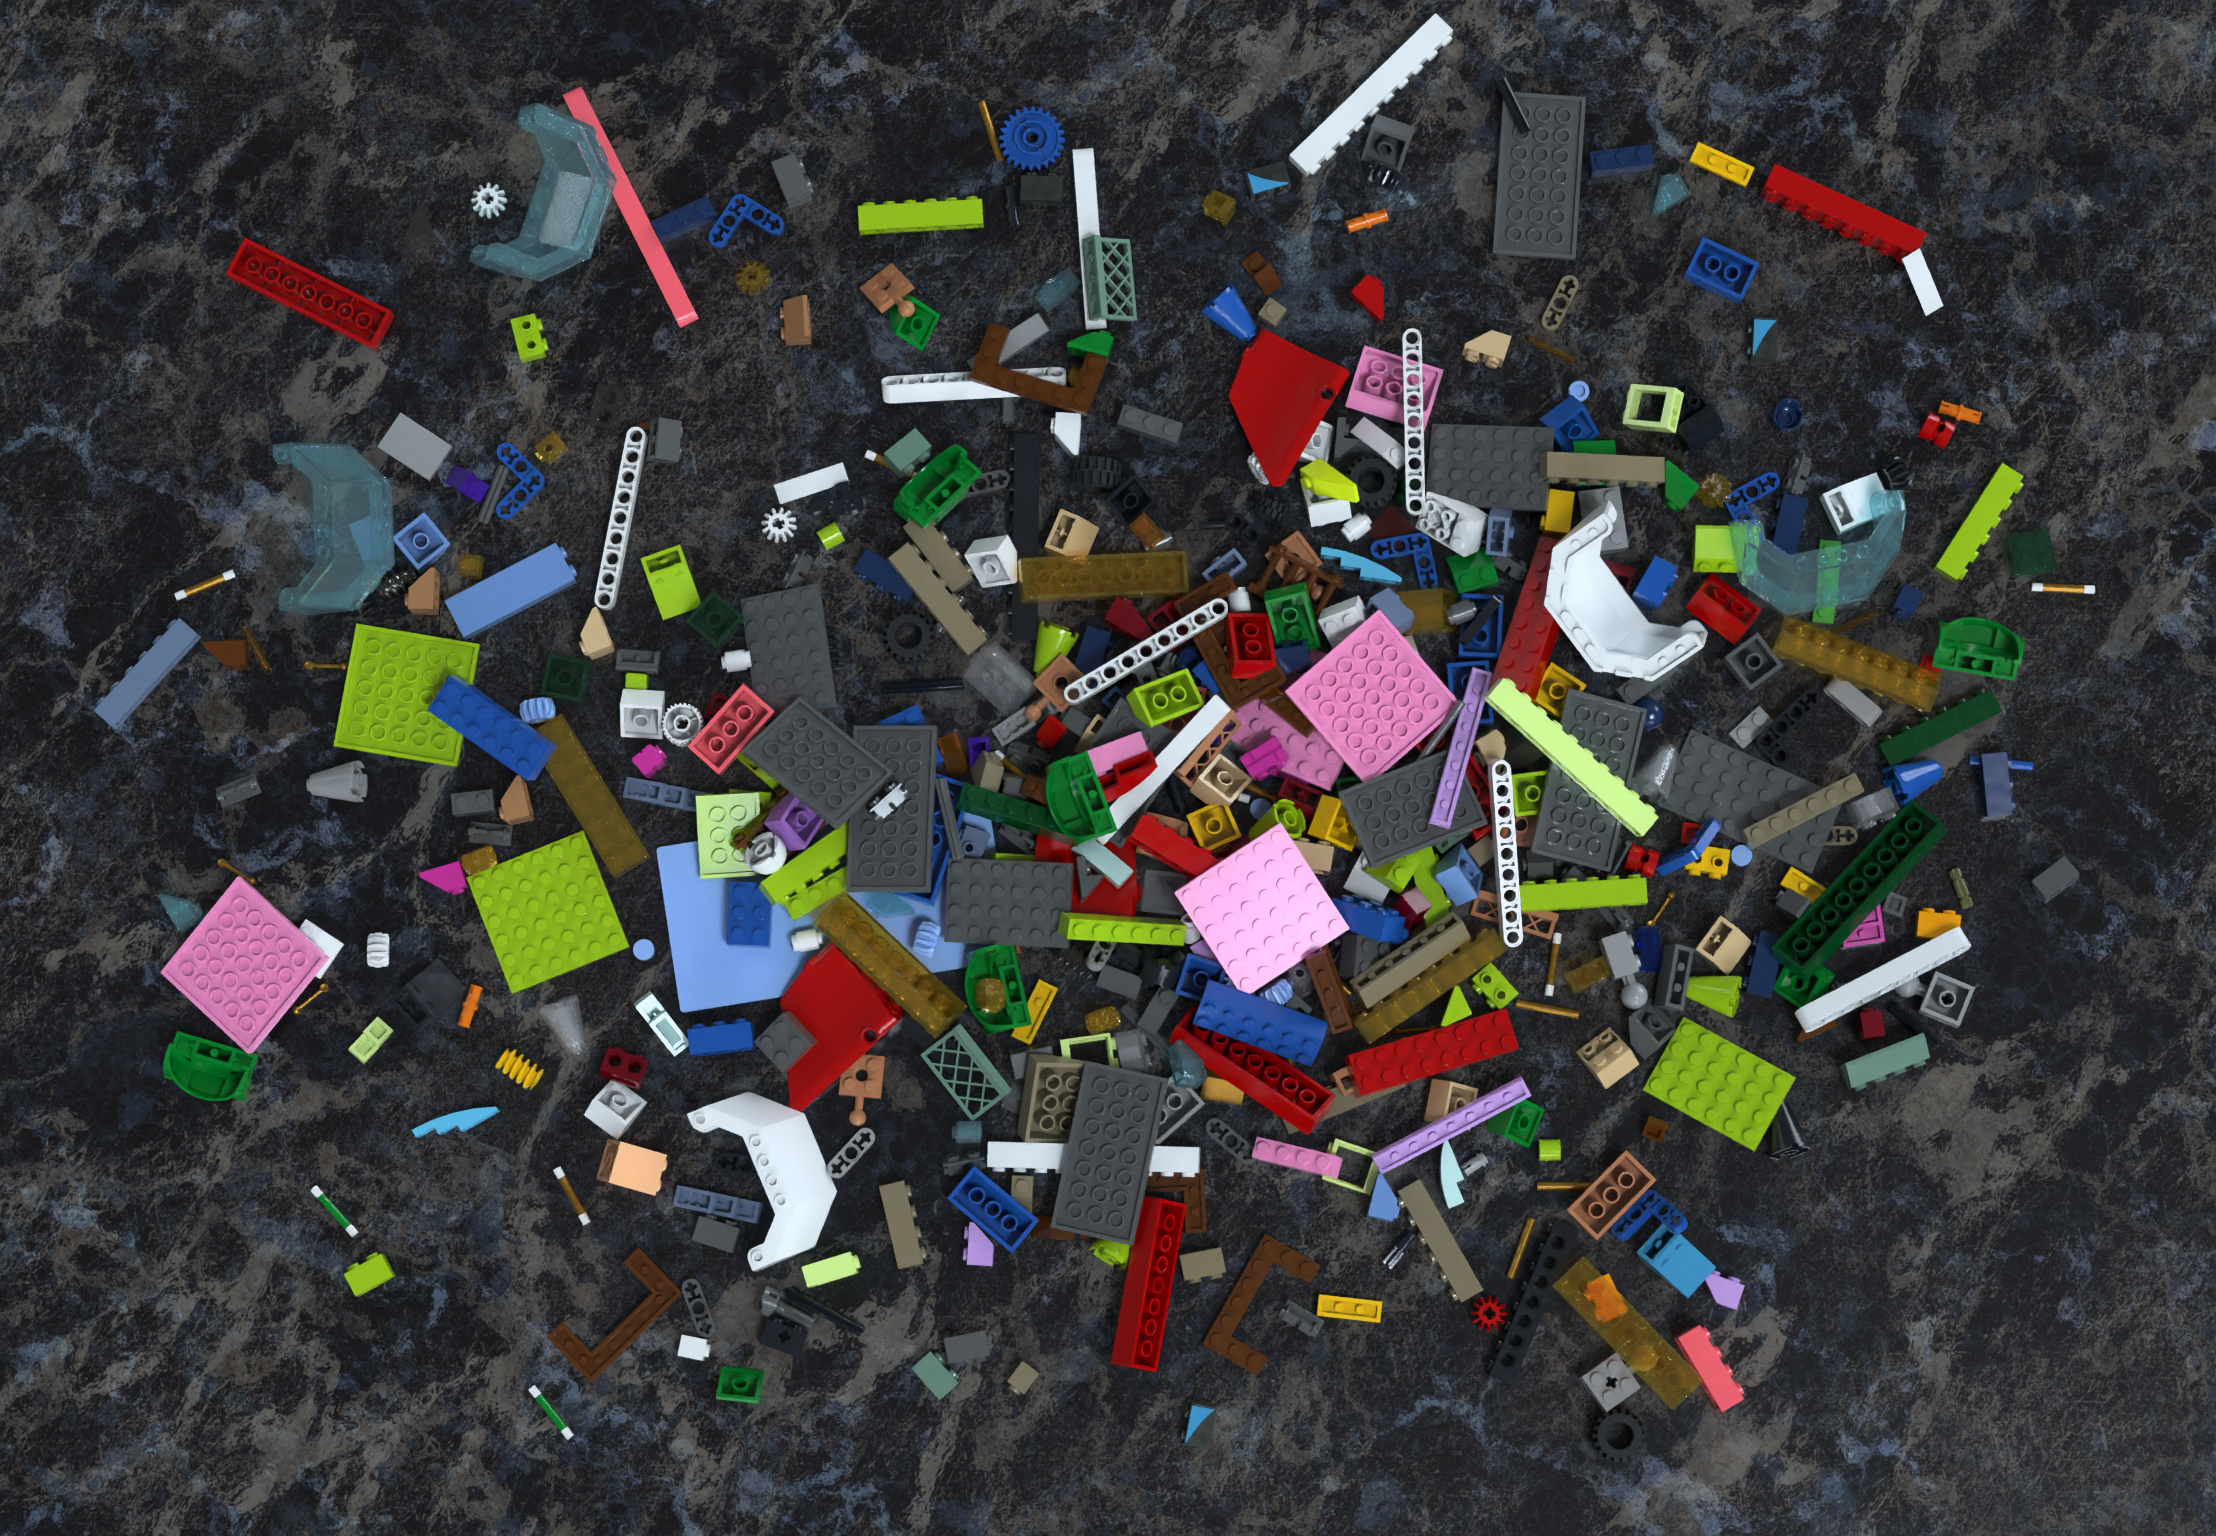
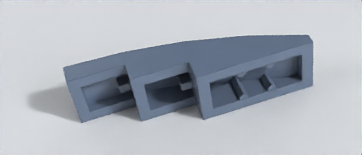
M627 777L622 797L696 812L695 795L710 793Z
M677 1185L673 1206L759 1224L763 1203Z

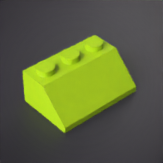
M1696 525L1692 548L1693 572L1756 573L1759 526Z
M1188 668L1134 688L1126 696L1134 715L1150 728L1205 706Z
M1548 770L1511 775L1514 817L1538 814Z
M1429 848L1373 870L1368 866L1364 873L1394 892L1401 894Z

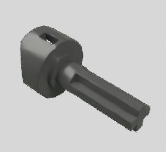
M766 1286L764 1293L758 1297L754 1305L755 1311L767 1317L775 1311L810 1329L814 1322V1317L779 1301L781 1292Z

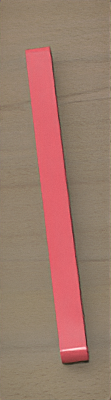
M580 86L563 94V98L679 327L681 328L699 319L582 87Z

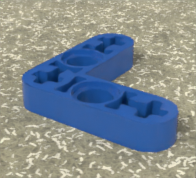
M737 194L731 199L710 231L709 242L715 248L724 247L743 218L773 236L782 234L785 224L783 219L746 195ZM743 199L745 207H740L738 209L737 213L740 214V216L738 217L734 212L730 211V209H733V211H735L737 208L736 201L740 202ZM755 210H761L764 216L760 220H755L752 218V213ZM768 215H770L769 221L772 223L779 222V229L771 230L772 226L768 222H766L765 226L762 225L767 220ZM725 217H734L735 223L732 226H726L723 223ZM719 226H721L724 230L729 231L728 234L724 231L721 235L723 239L722 242L717 241V243H715V239L713 236H718L721 233V229L719 228Z
M505 442L497 447V456L521 480L496 507L497 515L502 520L507 521L512 519L543 489L545 478L513 445ZM504 448L506 450L510 448L511 450L509 452L515 458L512 461L511 465L508 464L509 462H511V459L508 456L505 455L504 457H502V449ZM520 461L525 462L527 465L524 472H517L515 470V465ZM532 477H540V484L538 486L536 484L531 486L530 489L533 492L530 494L523 485L527 484L529 487L532 484ZM522 490L526 492L525 500L517 501L515 499L517 491ZM511 498L516 505H518V507L515 508L514 505H512L509 508V511L511 513L509 515H507L506 513L502 515L501 513L503 511L501 508L503 506L507 508L511 504V502L508 501Z
M1773 472L1765 473L1726 495L1724 506L1735 526H1759L1747 505L1778 488L1780 479L1777 474ZM1767 477L1770 480L1774 479L1773 487L1770 485L1763 488L1765 492L1762 493L1761 487L1757 482L1759 481L1760 485L1767 481ZM1750 486L1757 489V496L1749 497L1746 494V489ZM1741 491L1743 498L1747 502L1744 503L1743 499L1737 502L1736 507L1733 504L1729 505L1730 497L1733 499L1740 497L1741 494L1738 492ZM1739 515H1747L1749 523L1741 525L1738 522ZM1760 527L1758 546L1761 545L1764 538Z
M1415 533L1375 541L1371 545L1369 553L1375 560L1412 555L1419 589L1424 593H1431L1437 588L1438 579L1430 540L1426 534ZM1417 538L1425 541L1422 548H1419V545H1412V550H1409L1407 539H1410V543L1416 542ZM1397 541L1403 542L1405 550L1397 552L1394 549V543ZM1387 543H1390V551L1392 554H1389V550L1383 551L1381 555H1379L1378 552H1374V550L1377 548V545H1379L1380 548H1387ZM1422 557L1427 558L1430 562L1429 567L1421 568L1418 560ZM1431 570L1432 573L1428 574V579L1433 581V584L1428 588L1427 585H1423V582L1426 580L1425 574L1421 576L1420 573H1426Z
M1715 817L1707 820L1687 847L1665 856L1657 863L1655 868L1657 872L1664 876L1697 860L1717 834L1721 824Z
M1647 1190L1611 1226V1233L1618 1241H1625L1652 1215L1674 1233L1683 1232L1687 1228L1688 1221L1679 1210L1654 1190ZM1663 1208H1669L1665 1215H1659ZM1635 1212H1641L1637 1219H1632V1215ZM1674 1217L1679 1223H1673L1671 1219Z

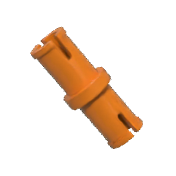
M1385 208L1369 214L1363 213L1360 217L1346 220V229L1348 233L1363 228L1370 229L1372 225L1388 221V215Z
M1943 400L1938 411L1939 414L1955 417L1957 421L1961 419L1977 425L1982 415L1981 411H1975L1965 408L1962 404L1958 406Z
M470 984L465 1002L463 1001L461 1004L463 1008L456 1023L457 1025L470 1028L474 1012L478 1009L477 1003L483 990L482 987Z

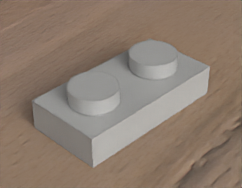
M1758 706L1728 736L1743 750L1773 720Z

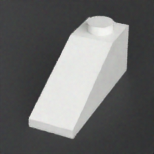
M1363 417L1350 431L1374 455L1382 457L1384 461H1389V465L1394 467L1395 473L1405 465V448L1367 418Z

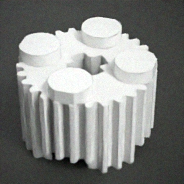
M675 703L674 707L671 705L670 709L667 708L668 711L662 717L664 719L661 721L663 724L661 725L662 731L672 744L675 743L676 746L687 747L704 728V719L694 706L687 705L686 703L683 705ZM682 720L685 723L688 722L687 727L685 729L678 728L679 726H681L679 722Z

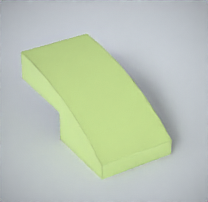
M377 1017L348 1048V1051L365 1064L386 1041L393 1030Z

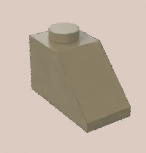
M983 750L970 768L975 786L998 793L1004 771L1001 757L994 752L989 753Z
M1012 1175L1011 1197L1032 1214L1034 1177Z

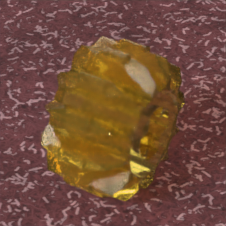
M754 260L753 265L750 266L749 261H746V268L743 266L738 267L742 273L735 274L736 278L740 279L736 284L737 286H742L741 291L743 293L748 290V294L752 296L753 290H756L757 294L760 295L761 291L759 288L767 290V286L764 283L771 282V279L766 277L770 272L769 270H764V263L758 266L757 260ZM750 275H751V276H755V275H756L757 280L755 281V280L752 279V280L750 281L749 276H750Z
M1714 473L1712 477L1706 474L1705 481L1700 480L1702 486L1697 491L1700 493L1698 499L1702 501L1703 505L1716 509L1717 505L1723 507L1724 501L1730 502L1728 495L1733 494L1730 489L1732 484L1727 481V477Z
M489 845L472 850L461 857L463 869L468 875L492 868L498 862L495 851Z
M995 978L980 980L976 985L977 991H975V1000L978 1002V1008L986 1013L1000 1012L1005 1007L1004 1001L1007 1000L1004 984L1001 983L1000 979Z
M1114 1006L1101 1008L1089 1013L1085 1017V1025L1091 1035L1106 1033L1121 1025L1119 1012Z

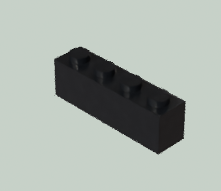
M915 1007L899 1026L926 1051L943 1038L947 1030L939 1022L934 1024L929 1019L931 1015L923 1007L920 1010ZM952 1036L946 1040L945 1049L957 1051L958 1041L955 1037ZM941 1044L937 1048L943 1049V1044ZM932 1051L929 1055L941 1064L942 1051ZM945 1052L943 1064L955 1066L957 1053ZM959 1054L958 1066L970 1067L971 1057L966 1054ZM973 1062V1068H976L977 1065ZM943 1067L954 1078L955 1068ZM957 1069L956 1081L963 1082L969 1075L970 1070Z

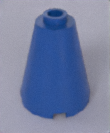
M1230 283L1224 288L1223 292L1215 295L1203 307L1201 312L1241 341L1244 339L1248 341L1256 334L1255 329L1257 326L1235 287Z
M1935 760L1888 766L1882 771V775L1885 774L1886 779L1882 780L1885 791L1892 802L1897 801L1899 803L1896 806H1904L1940 780L1943 768Z

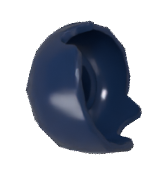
M1790 397L1783 398L1774 405L1771 417L1778 429L1785 432L1793 431L1801 424L1803 412L1797 400Z
M1190 646L1181 650L1177 656L1176 664L1179 671L1188 668L1192 678H1195L1196 676L1192 670L1204 658L1198 647Z
M1647 698L1635 703L1634 706L1647 709L1643 730H1651L1661 725L1665 716L1664 708L1659 702Z

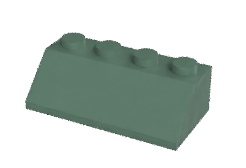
M1922 1033L1842 1064L1839 1067L1848 1089L1854 1088L1855 1091L1867 1087L1866 1082L1874 1080L1876 1084L1886 1080L1887 1074L1893 1072L1896 1076L1906 1072L1905 1067L1913 1065L1914 1068L1926 1064L1925 1059L1930 1058L1925 1035Z

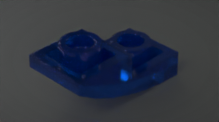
M1638 926L1635 932L1639 948L1636 954L1641 963L1639 971H1659L1661 969V951L1658 926Z

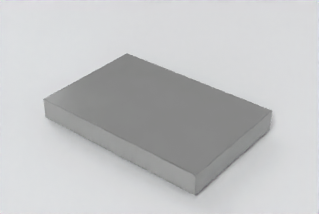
M401 412L377 446L428 481L432 479L453 448L450 444Z

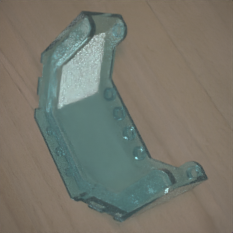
M535 103L521 106L517 123L523 130L533 133L545 161L519 237L504 245L501 243H491L488 246L477 245L472 249L468 262L489 270L541 282L550 276L591 258L617 180L614 173L611 172L607 163L608 159L603 147L600 146L597 140L596 131L593 126L542 104Z
M293 442L273 445V458L278 464H293L295 469L300 470L312 481L315 541L314 567L298 587L286 588L280 593L279 610L300 616L359 610L364 604L365 598L376 589L381 582V578L395 565L391 481L384 477L367 459L362 457L352 445Z
M1888 489L1875 492L1871 496L1870 507L1875 530L1869 539L1788 555L1765 539L1763 525L1758 520L1737 519L1728 521L1739 583L1750 589L1767 603L1773 605L1786 616L1868 600L1901 549L1906 516L1903 490Z

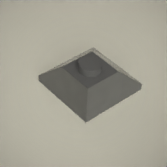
M1651 998L1629 1017L1630 1044L1644 1060L1665 1043L1677 1030L1675 1024L1660 1008L1653 1007L1654 1001Z

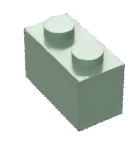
M914 428L884 453L883 461L899 478L904 474L907 476L915 469L916 464L925 462L931 456L932 445Z
M930 1351L911 1369L933 1394L941 1400L959 1384L957 1381L959 1376L952 1368L949 1370L943 1365L945 1360L938 1352L933 1354Z

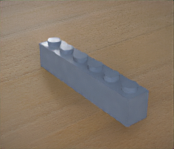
M180 618L177 621L173 620L167 626L166 633L163 636L159 635L152 644L154 646L139 656V662L134 667L131 666L125 671V677L120 682L117 681L110 688L111 692L107 697H102L96 703L94 711L111 727L117 729L195 645L201 636Z

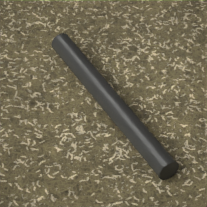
M1460 699L1415 762L1429 757L1466 703Z

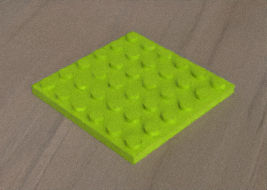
M356 624L333 746L458 768L464 736L430 713L428 708L449 675H458L473 686L480 644Z
M584 831L466 877L512 994L630 947Z

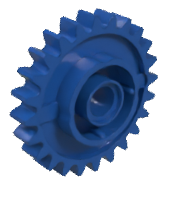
M1032 106L1031 111L1024 107L1023 113L1016 110L1015 117L1011 114L1009 115L1010 122L1004 121L1006 128H1000V132L1004 134L999 136V140L1004 142L1000 144V149H1006L1002 154L1003 156H1009L1007 159L1008 163L1014 161V168L1021 165L1022 172L1027 167L1030 172L1033 171V168H1037L1038 172H1040L1041 166L1048 169L1049 162L1055 164L1054 157H1061L1058 151H1064V147L1060 145L1065 143V138L1060 137L1064 135V130H1059L1062 124L1061 122L1055 123L1057 116L1050 118V111L1044 114L1042 107L1038 111H1035L1034 106ZM1031 135L1038 138L1035 143H1028L1026 139Z

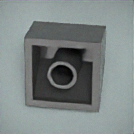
M1376 114L1361 160L1369 163L1378 161L1400 172L1416 127Z

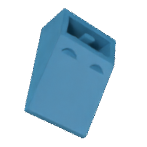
M1663 1223L1636 1252L1646 1266L1687 1299L1716 1268L1680 1233L1672 1232Z

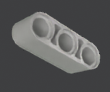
M1838 673L1823 688V691L1866 728H1870L1883 713L1874 702Z

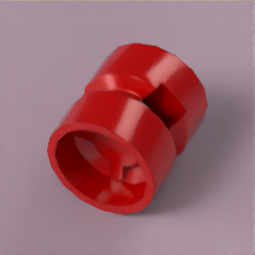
M1930 412L1918 433V437L1926 441L1933 440L1934 445L1944 449L1956 425L1947 420L1942 422L1939 416Z
M1632 843L1623 869L1631 872L1638 870L1640 875L1652 878L1660 852L1651 849L1644 851L1642 846Z

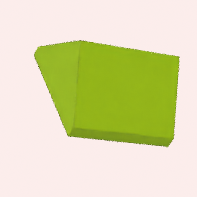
M1455 985L1452 989L1439 1028L1455 1024L1472 1015L1459 986Z

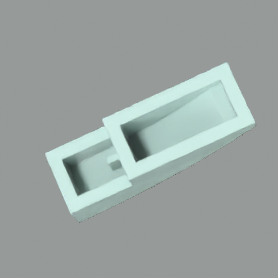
M1096 840L1071 848L1078 856H1085V860L1089 862L1090 867L1099 875H1104L1117 889L1133 874V870Z
M651 991L634 1003V1006L674 1057L689 1046L687 1037Z
M1447 1140L1442 1143L1439 1170L1443 1197L1447 1209L1464 1203L1457 1182L1464 1180Z

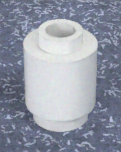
M1358 512L1343 524L1344 527L1340 531L1351 543L1371 529L1370 524L1372 522L1365 513L1361 515Z
M1237 587L1238 591L1228 596L1230 613H1250L1249 594L1246 592L1245 587Z
M750 650L725 652V656L721 657L722 667L727 669L728 673L748 670V667H752Z
M1188 913L1184 914L1180 920L1187 925L1184 943L1194 945L1201 941L1203 936Z
M816 928L799 931L795 935H791L795 952L800 951L802 953L820 949V944H823L821 931L817 932Z

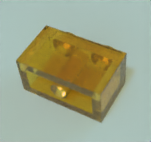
M1601 956L1565 974L1563 978L1572 995L1610 977L1612 973L1604 957Z

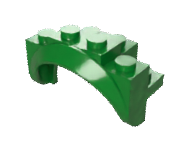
M952 444L904 485L894 499L893 510L908 523L913 520L924 530L934 520L938 523L966 497L967 489L982 476V472L967 459V451L957 444Z
M1965 617L1951 622L1938 621L1934 639L1936 645L1931 664L1932 667L2015 681L2018 665L2022 663L2024 640L2021 635L2014 634L2005 626L1984 618Z
M1088 751L1060 759L1045 768L1047 774L1045 790L1050 813L1059 829L1072 839L1074 847L1081 846L1117 831Z
M997 944L966 953L968 967L965 974V994L972 1013L983 1025L985 1036L1031 1025L1014 945Z
M177 1031L173 1044L169 1043L163 1062L164 1078L173 1080L182 1090L203 1100L222 1101L233 1098L245 1102L252 1084L251 1076L258 1061V1055L253 1053L247 1054L243 1050Z

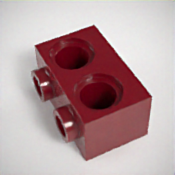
M1875 1007L1859 1010L1860 1013L1854 1016L1858 1041L1880 1038L1885 1035L1881 1010L1875 1011Z
M608 1047L600 1067V1077L640 1090L648 1069V1060H645V1057L638 1054H627L621 1048L614 1047L613 1049ZM613 1060L620 1062L618 1066H611L609 1063ZM632 1067H637L640 1069V1071L637 1073H631L629 1069Z

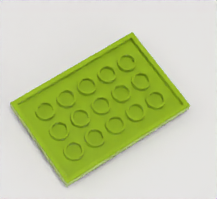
M1683 1017L1643 1091L1755 1152L1796 1077Z

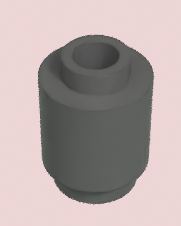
M1161 529L1146 536L1141 542L1148 556L1153 554L1154 556L1172 548L1171 543L1174 541L1169 531L1165 532L1164 529Z
M1466 599L1450 605L1448 609H1445V613L1450 625H1459L1475 619L1474 614H1477V609L1474 602H1469Z

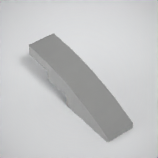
M1039 313L1010 331L997 366H1001L1012 356L1019 354L1050 331ZM978 354L967 361L971 369Z
M1063 683L1060 686H1058V688L1064 689L1067 687L1066 683ZM1040 697L1030 705H1036L1042 697ZM1050 701L1041 710V717L1037 721H1030L1025 716V710L1028 707L1026 706L991 730L1002 747L1046 721L1050 714L1054 716L1060 711Z

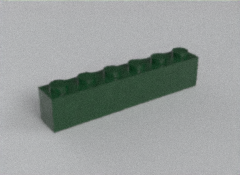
M1983 688L1973 693L1974 698L1966 700V698L1960 699L1954 703L1955 707L1949 710L1947 707H1944L1935 712L1937 716L1931 719L1926 716L1917 721V726L1911 728L1908 725L1898 730L1899 735L1892 738L1890 734L1880 739L1881 743L1876 747L1886 767L1897 765L2000 714L2002 709L1992 689L1985 691Z
M966 782L960 787L955 809L1074 846L1072 839L1059 829L1048 808Z

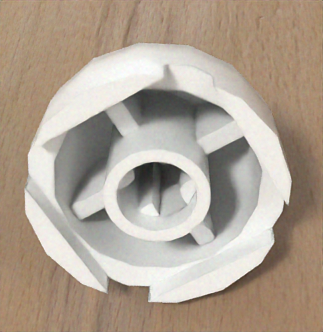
M772 832L762 833L752 841L754 845L751 849L747 847L745 851V863L756 873L764 875L778 871L783 866L787 856L784 842Z

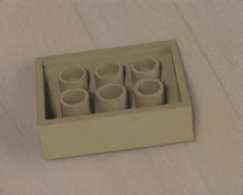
M1029 1054L1017 1134L1024 1142L1068 1144L1086 1061L1047 1054Z

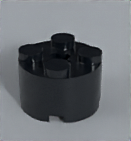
M1150 944L1145 946L1139 966L1140 979L1151 987H1154V984L1160 985V989L1175 987L1182 972L1185 955L1172 945Z

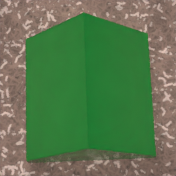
M722 1366L716 1399L761 1404L764 1371Z

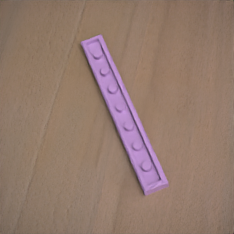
M1474 667L1471 669L1463 702L1466 705L1458 716L1429 824L1446 829L1450 828L1485 702L1483 697L1488 692L1493 674L1491 672Z
M1520 1076L1377 1151L1371 1157L1379 1172L1384 1174L1530 1097L1531 1094L1523 1078Z

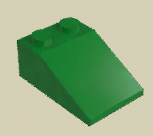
M1302 582L1265 591L1264 602L1276 643L1308 639L1310 650L1321 648L1306 583Z

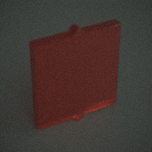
M1391 505L1371 525V529L1367 533L1377 541L1409 535L1416 528L1405 519V515H1401ZM1395 542L1394 549L1396 550L1403 542ZM1387 543L1388 547L1384 549L1389 550V554H1392L1390 551V543Z

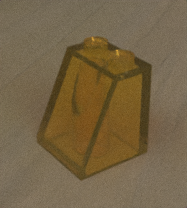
M1441 587L1396 592L1400 600L1407 608L1411 609L1415 616L1411 629L1402 633V636L1458 634V625H1450L1445 613V609L1457 603L1456 592Z

